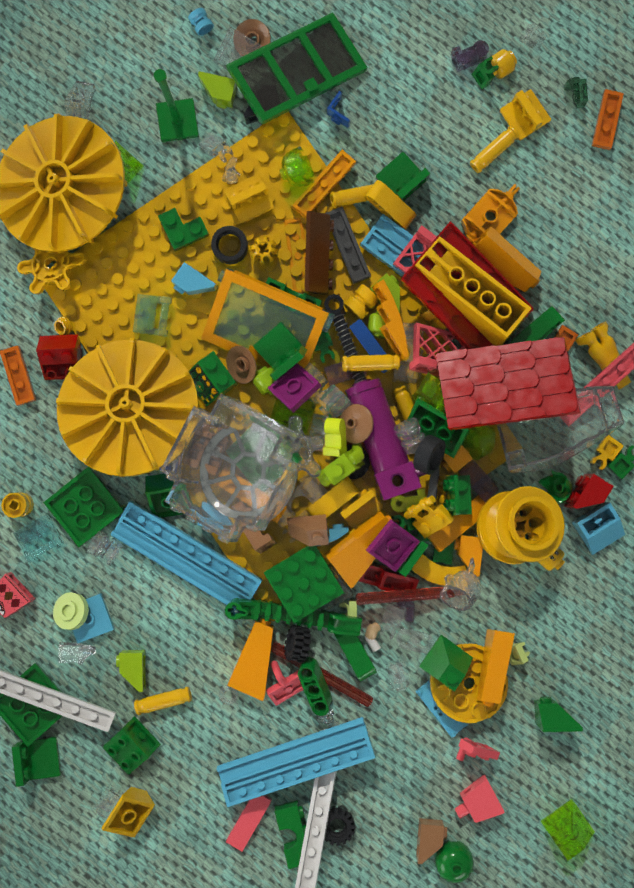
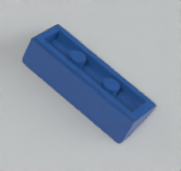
M359 319L350 325V330L369 355L386 354L362 320ZM381 370L382 373H385V372L389 371V370Z

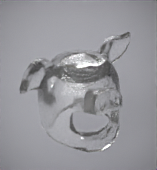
M473 557L470 559L467 570L459 571L454 575L448 574L444 577L445 586L440 592V599L453 609L460 611L469 610L481 594L480 580L474 574L475 563ZM448 589H451L454 592V598L451 599L448 597Z

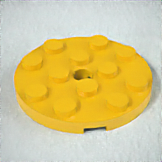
M471 643L458 644L459 648L473 657L466 676L454 692L430 675V689L435 703L447 716L463 723H477L487 718L489 719L501 708L508 692V677L506 676L501 704L494 703V707L482 705L483 701L478 700L477 695L484 647ZM468 677H471L474 681V685L471 688L464 686V680Z

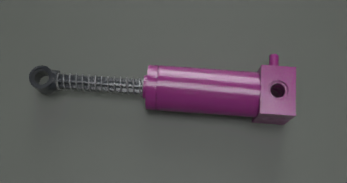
M330 295L324 303L325 311L329 313V319L334 322L333 326L336 327L335 331H337V336H339V341H341L340 345L343 347L344 355L347 357L356 356L358 351L355 349V342L352 340L353 337L350 335L348 323H346V318H344L346 312L343 299L339 295ZM331 302H337L339 304V308L337 310H331L329 308V304ZM351 371L355 384L352 385L353 387L345 390L347 398H349V404L363 405L370 410L373 416V430L363 443L374 471L373 477L381 499L387 500L421 488L419 477L427 474L416 470L413 462H409L384 389L381 387L380 379H366L365 371ZM395 475L401 479V484L398 487L392 483Z

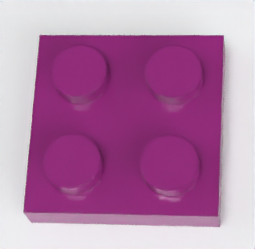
M296 363L274 381L268 389L294 413L322 385L302 366Z
M390 519L366 551L396 572L420 541Z

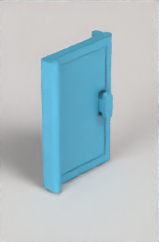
M430 680L415 691L451 738L455 737L458 732L470 724L456 721L439 709L432 697Z

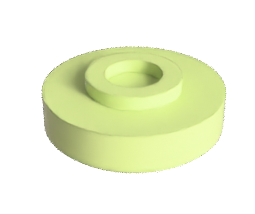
M72 592L63 594L54 605L53 617L55 623L60 628L66 630L80 628L88 617V603L80 594Z

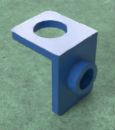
M339 91L327 107V115L331 117L335 124H342L349 128L350 120L335 110V107L342 99V92Z

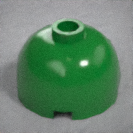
M447 841L443 843V846L435 854L436 870L447 882L460 883L468 879L474 867L473 855L468 846L460 841Z

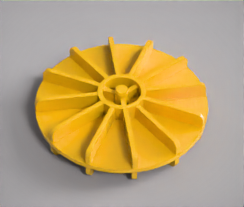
M58 113L54 114L52 118L42 120L32 126L25 124L23 126L25 131L12 142L7 151L3 148L0 151L4 154L0 162V219L16 239L40 251L64 253V251L78 248L88 242L90 244L94 243V238L108 226L113 218L117 219L118 215L116 212L122 200L124 187H127L120 150L101 127L88 119L62 116Z
M130 338V340L115 341L102 346L98 344L96 349L83 356L73 367H69V373L61 386L58 398H56L57 422L67 447L85 465L98 472L112 476H137L159 470L160 467L170 462L187 446L197 421L198 395L189 371L168 349L150 342Z

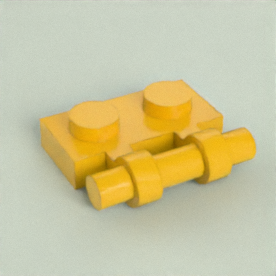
M432 495L428 498L424 497L419 501V504L410 506L404 512L406 519L411 517L416 519L413 522V526L424 538H427L454 520V517L442 503L437 507L433 504L436 502V498Z

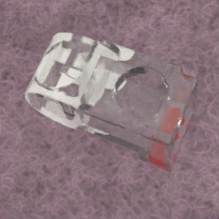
M313 414L307 450L323 452V447H325L324 424L329 416Z

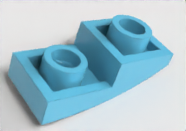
M344 523L333 524V528H329V543L345 535L349 531L348 526L344 527Z

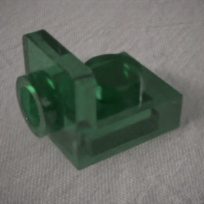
M580 77L570 78L566 81L564 90H573L572 98L573 102H576V108H584L588 102L587 79H580Z

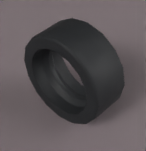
M224 226L213 235L211 247L219 261L231 265L242 261L247 255L248 241L243 231L239 228ZM225 235H235L241 241L240 251L234 256H225L219 250V241Z
M427 435L416 450L413 461L414 468L428 475L433 474L443 459L446 448L445 441L433 435Z

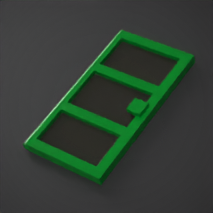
M333 12L226 65L228 72L261 125L367 71L368 68Z

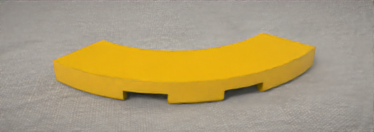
M422 554L412 568L420 577L435 584L461 586L471 583L464 564L460 566H443L434 563Z

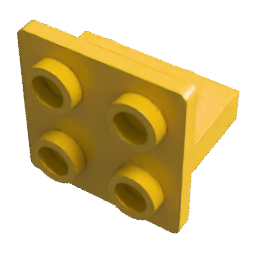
M531 89L525 93L523 90L517 92L513 100L500 109V113L508 125L518 131L519 141L551 121L550 116Z
M258 174L224 190L240 224L246 223L274 209L267 187Z
M361 477L353 482L360 492L337 509L349 526L357 529V526L383 509L381 502Z

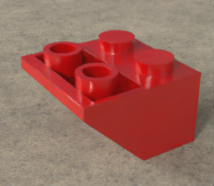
M78 334L39 337L36 352L44 380L65 379L69 373V367H73L82 358V348Z
M595 474L580 475L575 481L576 487L565 501L564 507L579 509L604 503L614 486Z

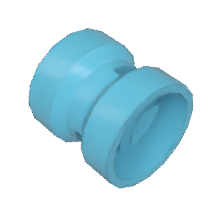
M197 8L188 16L190 23L195 26V31L199 36L207 34L214 27L211 19L207 18L204 8Z

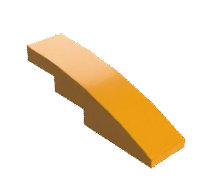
M383 279L372 287L381 302L376 309L385 322V325L379 329L393 352L398 354L400 361L408 357L406 335L394 298Z

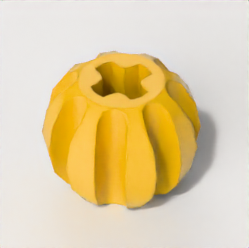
M264 236L263 240L256 238L254 240L256 245L250 246V252L254 253L251 255L254 261L260 259L259 264L265 265V261H269L270 264L275 261L272 256H278L279 251L274 249L277 246L274 240L268 242L269 237ZM267 248L268 252L261 254V249L265 250Z

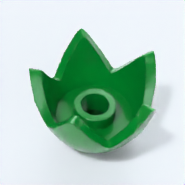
M552 471V475L538 481L559 504L564 503L572 493V483L563 473Z

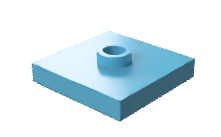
M102 593L86 599L89 607L88 617L80 628L73 630L77 644L115 629Z

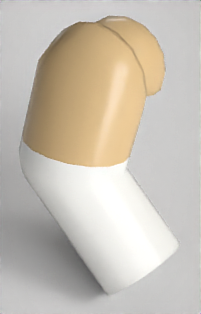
M376 622L367 626L364 636L372 652H376L381 648L376 640L381 627Z

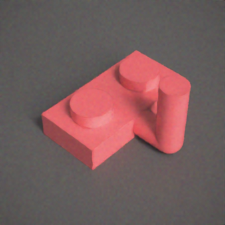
M272 661L270 663L278 683L266 689V692L277 706L304 689L298 677V670L285 678L278 662Z
M465 737L460 740L458 745L460 748L456 759L463 761L465 755L476 758V755H478V757L489 761V758L498 760L500 752L486 744L474 742Z

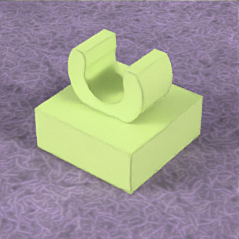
M349 600V605L345 602L339 604V607L347 608L346 613L340 614L357 617V600Z
M525 642L513 644L509 660L511 665H520L529 661L527 656H529L530 652H524L522 647L525 645Z

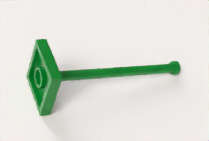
M157 69L154 72V79L159 83L166 101L156 103L161 142L199 137L194 99L174 101L166 81V72L162 69Z

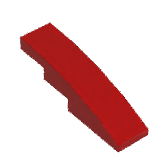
M372 563L359 579V582L413 598L419 579L409 575L405 577L398 571L394 572L388 567Z

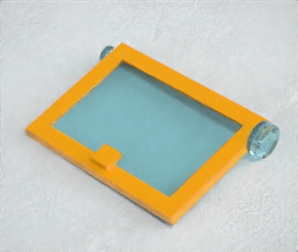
M226 268L225 271L222 270L218 277V281L221 284L201 339L228 351L232 347L243 346L252 353L256 363L269 368L271 366L253 346L278 323L282 322L307 349L305 356L297 362L306 370L322 331L328 333L335 314L237 270L234 271Z

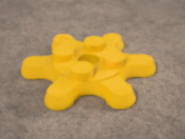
M34 249V257L30 260L21 261L17 265V270L24 275H34V280L29 286V290L33 294H41L50 283H56L59 289L65 291L71 287V281L68 278L70 269L82 266L85 263V256L81 252L69 253L64 251V253ZM52 261H56L57 263H55L54 266H52L50 269L48 265Z

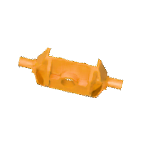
M516 184L508 192L489 189L462 219L461 223L466 237L472 244L490 226L501 234L518 215L517 206L513 200V196L520 190L519 187L516 188ZM486 212H493L495 220H488L485 216Z

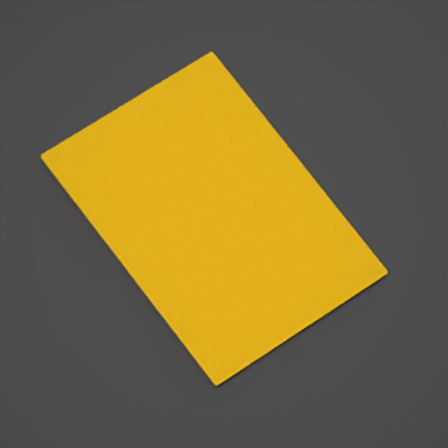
M288 111L261 125L94 238V243H87L74 253H83L85 263L82 266L70 269L68 278L71 281V287L68 290L59 289L56 283L48 284L45 290L62 316L70 320L73 332L78 334L80 342L88 353L96 349L98 344L102 346L115 341L135 338V340L150 342L168 349L169 352L174 354L184 364L188 371L212 351L216 353L228 370L226 357L229 351L201 339L225 270L229 269L233 272L237 270L264 283L270 277L293 290L292 274L296 280L297 290L305 292L303 250L306 249V219L295 211L292 205L327 166ZM258 174L267 187L274 209L246 223L240 224L224 190ZM338 183L331 192H338L343 189ZM329 194L314 212L325 214L341 206L333 207ZM353 204L345 205L342 207L371 278L353 285L333 234L330 232V240H333V251H329V259H333V271H329V278H332V290H328V295H308L322 300L321 307L325 311L324 303L330 295H339L345 303L350 296H355L354 292L361 284L370 289L386 273L389 276L393 275L399 281L400 316L406 335L408 357L400 361V368L398 370L392 369L385 373H382L381 370L365 371L364 374L367 375L366 379H380L381 387L384 389L409 462H413L416 450L422 440L412 441V436L403 429L405 422L392 390L406 385V389L414 404L417 398L446 414L440 377L409 370V363L413 361L414 324L420 323L431 326V321L426 322L419 315L423 304L400 281L402 277L360 246V243L369 233L370 228ZM176 208L183 224L201 217L209 236L174 251L158 215ZM300 218L302 224H304L305 240L301 238L299 222L288 223L285 226L284 220ZM224 226L239 228L247 238V255L237 264L228 265L222 263L212 251V237L218 229ZM295 233L299 235V240L297 241L292 239V235ZM228 234L220 239L219 250L225 256H234L240 251L241 241L237 236ZM286 234L290 235L294 265L292 266L291 271L289 264V260L291 259V252L287 248ZM264 236L269 237L268 242L272 240L276 242L277 246L274 249L279 251L278 256H272L275 261L271 264L269 261H265V265L259 264L260 259L256 261L252 259L251 255L254 253L250 252V246L256 245L254 242L256 238L263 240ZM267 248L265 250L261 249V254L268 252ZM296 252L302 254L300 260L295 259L294 255ZM185 262L214 282L218 288L216 291L194 295H188L184 292L182 295L173 288L175 285H173L171 280ZM302 271H303V272H304V277H303V278H298V276H300V275L302 274ZM232 282L213 334L249 349L250 345L254 346L271 329L282 322L305 347L309 338L308 333H311L315 321L313 322L262 299L259 293ZM331 302L329 304V308L331 310H337L339 308V304L337 302ZM379 303L373 309H368L369 313L362 320L367 328L369 315L376 313V307L380 305ZM344 306L346 312L344 318H346L345 321L348 323L347 326L349 328L358 319ZM329 316L324 327H327L333 346L328 348L333 351L335 359L332 360L331 355L326 354L324 355L325 363H322L320 360L321 351L313 352L306 371L319 381L322 386L294 413L274 395L270 396L269 393L266 395L260 394L253 384V380L246 384L236 381L238 385L207 407L198 395V416L195 427H198L202 418L213 421L210 432L216 434L219 424L227 427H234L239 430L241 436L252 426L253 422H256L262 415L266 414L303 459L290 470L289 483L285 494L280 500L287 508L278 523L264 515L257 518L262 524L264 534H270L277 544L261 554L254 550L240 525L234 519L232 521L238 529L236 534L207 528L228 559L263 579L253 596L255 600L260 599L265 602L282 603L264 572L307 546L289 536L287 518L310 516L306 509L335 487L333 484L328 487L323 486L309 468V464L311 466L316 464V459L319 460L324 468L336 459L335 456H323L325 435L321 434V431H318L313 426L314 417L329 418L331 396L335 392L346 394L345 390L353 387L352 385L355 384L351 371L347 370V372H344L342 370V357L346 355H344L343 347L340 345L341 341H339V336H337V331H335L336 327L333 326L334 322L329 319ZM349 328L350 335L353 337L352 340L355 342V349L358 351L357 354L369 355ZM420 330L421 337L424 341L429 338L425 331ZM441 335L435 336L441 345L445 343ZM375 338L386 354L395 355L386 339ZM430 339L427 345L434 352L437 348ZM448 344L443 347L446 352L452 351ZM421 346L419 350V356H429L427 352L424 350V348ZM256 363L257 371L264 366ZM344 397L337 399V406L344 404ZM505 423L472 427L462 445L473 460L456 473L447 472L440 464L439 475H470V484L472 485L519 453L522 447ZM234 432L228 435L230 440L227 449L237 440ZM189 439L187 446L181 450L177 474H171V476L184 484L188 500L198 516H200L202 502H208L201 487L199 469L180 463L189 445ZM362 442L361 446L364 450H366L364 443ZM312 444L321 446L322 448L321 450H315L314 448L310 449L309 446ZM223 459L218 475L215 476L208 473L209 480L218 478L224 467L231 470V463ZM370 463L368 471L361 478L383 505V509L380 511H386L390 517L395 515L404 517L403 512H396L391 508L390 501L392 498L387 500L381 499ZM236 465L235 474L250 482ZM427 474L419 477L421 488H418L425 489L426 497H428L426 480H430V475ZM395 475L392 483L397 487L401 484V479ZM283 478L275 484L279 488H281ZM211 484L214 495L225 506L232 494L216 484ZM438 487L436 507L441 504L438 498L442 495V487ZM272 488L266 492L273 498L277 495V492ZM417 489L401 495L404 497L417 495ZM236 498L229 509L233 510L232 507L241 502V500ZM338 510L327 517L328 536L329 528H333V524L344 523V527L348 526V529H351ZM393 520L394 522H397L399 524V520ZM342 537L330 542L328 545L317 546L336 578L340 574L328 560L325 553L338 544Z

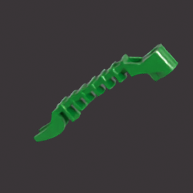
M234 598L225 607V614L231 620H258L261 617L265 618V621H269V619L276 620V623L286 621V624L290 625L293 622L283 604L273 603V601L265 602L260 599L245 600ZM234 605L236 606V609L238 610L237 612H234L235 610H234V608H232ZM322 609L315 610L296 623L297 626L306 624L307 628L317 626L318 631L325 627L328 632L334 634L360 636L362 618L346 616L334 611L328 612Z

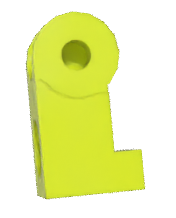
M326 418L324 424L325 447H323V456L340 457L347 452L345 420L342 418Z
M417 489V495L406 497L398 495L393 497L390 501L391 508L396 512L407 511L410 506L419 504V501L426 497L425 489Z

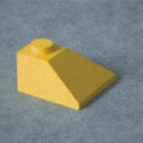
M130 787L117 802L102 826V830L135 838L155 806L148 792Z

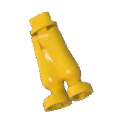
M606 321L575 340L577 345H588L590 357L598 364L601 370L619 356L613 337L608 334V324ZM627 375L616 386L618 389H622L632 381Z

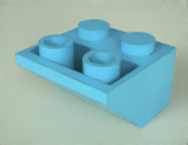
M610 502L601 503L572 521L573 526L592 555L625 535L621 519Z

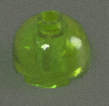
M300 146L284 155L281 162L282 169H280L283 180H287L289 184L295 187H304L314 183V180L311 179L314 176L307 155L302 156L301 152L304 150Z
M489 425L472 427L462 445L465 449L467 447L470 452L469 454L474 460H480L494 449L496 441L495 431Z

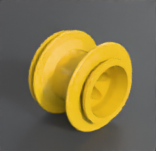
M524 486L512 491H504L491 497L479 512L476 528L480 544L491 557L503 563L514 565L525 562H540L552 556L563 540L565 523L561 508L550 494L537 487Z

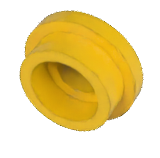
M59 317L54 323V329L59 335H69L72 332V324L67 317Z

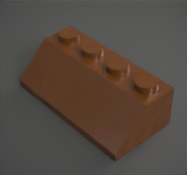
M307 211L305 293L328 295V290H332V278H329V271H333V259H329V251H333V240H330V232H334V220H330L329 214Z

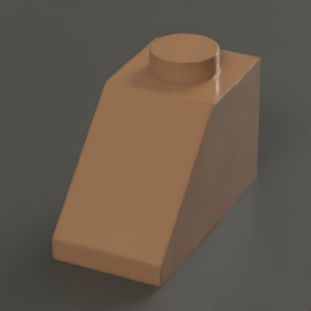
M326 514L287 518L289 536L307 546L329 544Z
M419 818L416 852L418 864H423L443 846V839H447V827L444 826L442 820Z

